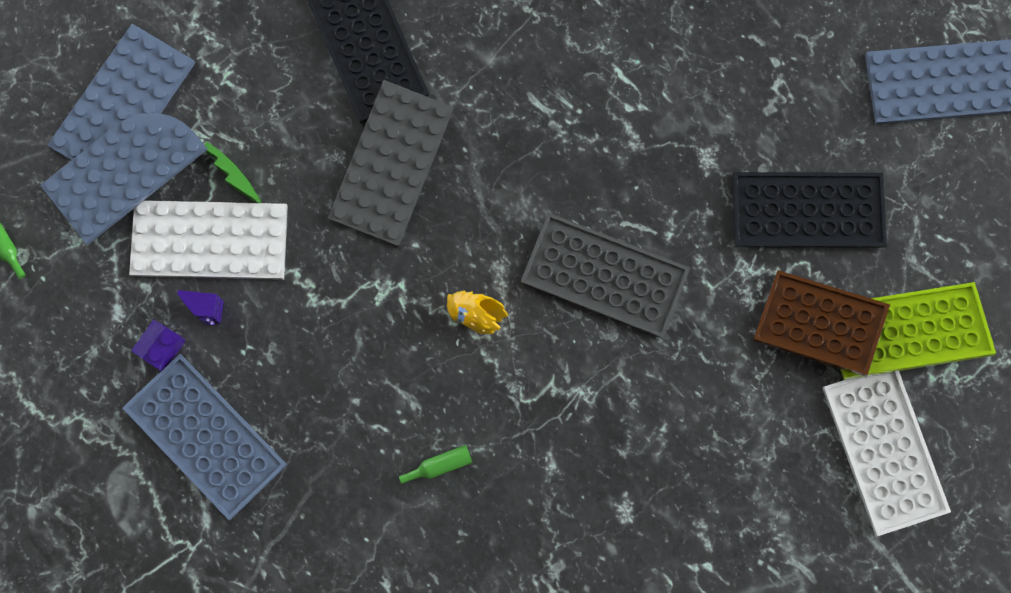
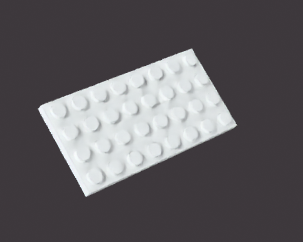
M143 201L134 208L129 275L137 277L284 280L288 205L271 203Z
M899 371L847 379L822 388L875 536H880L951 512Z

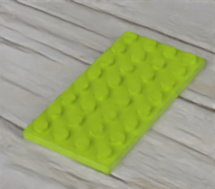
M975 282L871 298L890 304L868 376L989 357L996 354ZM840 369L843 380L865 377Z

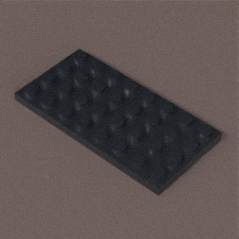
M307 0L360 124L368 120L384 80L421 95L429 96V92L388 0Z
M733 172L734 247H887L883 173Z

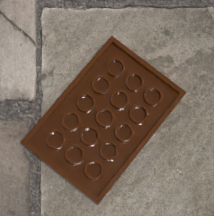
M777 270L754 336V341L867 377L890 304Z

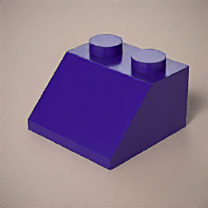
M178 290V296L200 322H203V325L215 326V323L221 324L224 301L217 294Z
M153 319L131 351L162 371L173 360L186 340Z

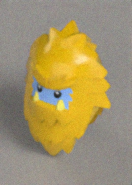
M458 291L447 296L446 306L451 319L479 334H493L494 331L500 330L501 327L496 322H502L503 318L508 317L502 303L491 297L484 296V294H473V291Z

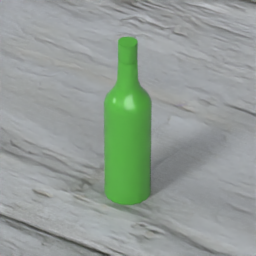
M0 223V259L10 264L17 277L21 279L26 274L17 261V249Z
M463 445L424 460L416 470L399 476L401 484L416 478L432 479L473 462L467 446Z

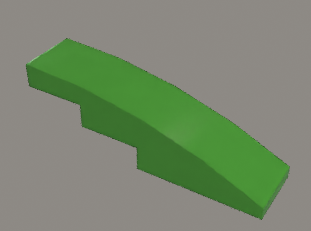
M206 142L205 146L208 150L205 152L216 159L214 165L218 170L227 175L225 179L227 184L255 203H261L253 187L238 167L221 151Z

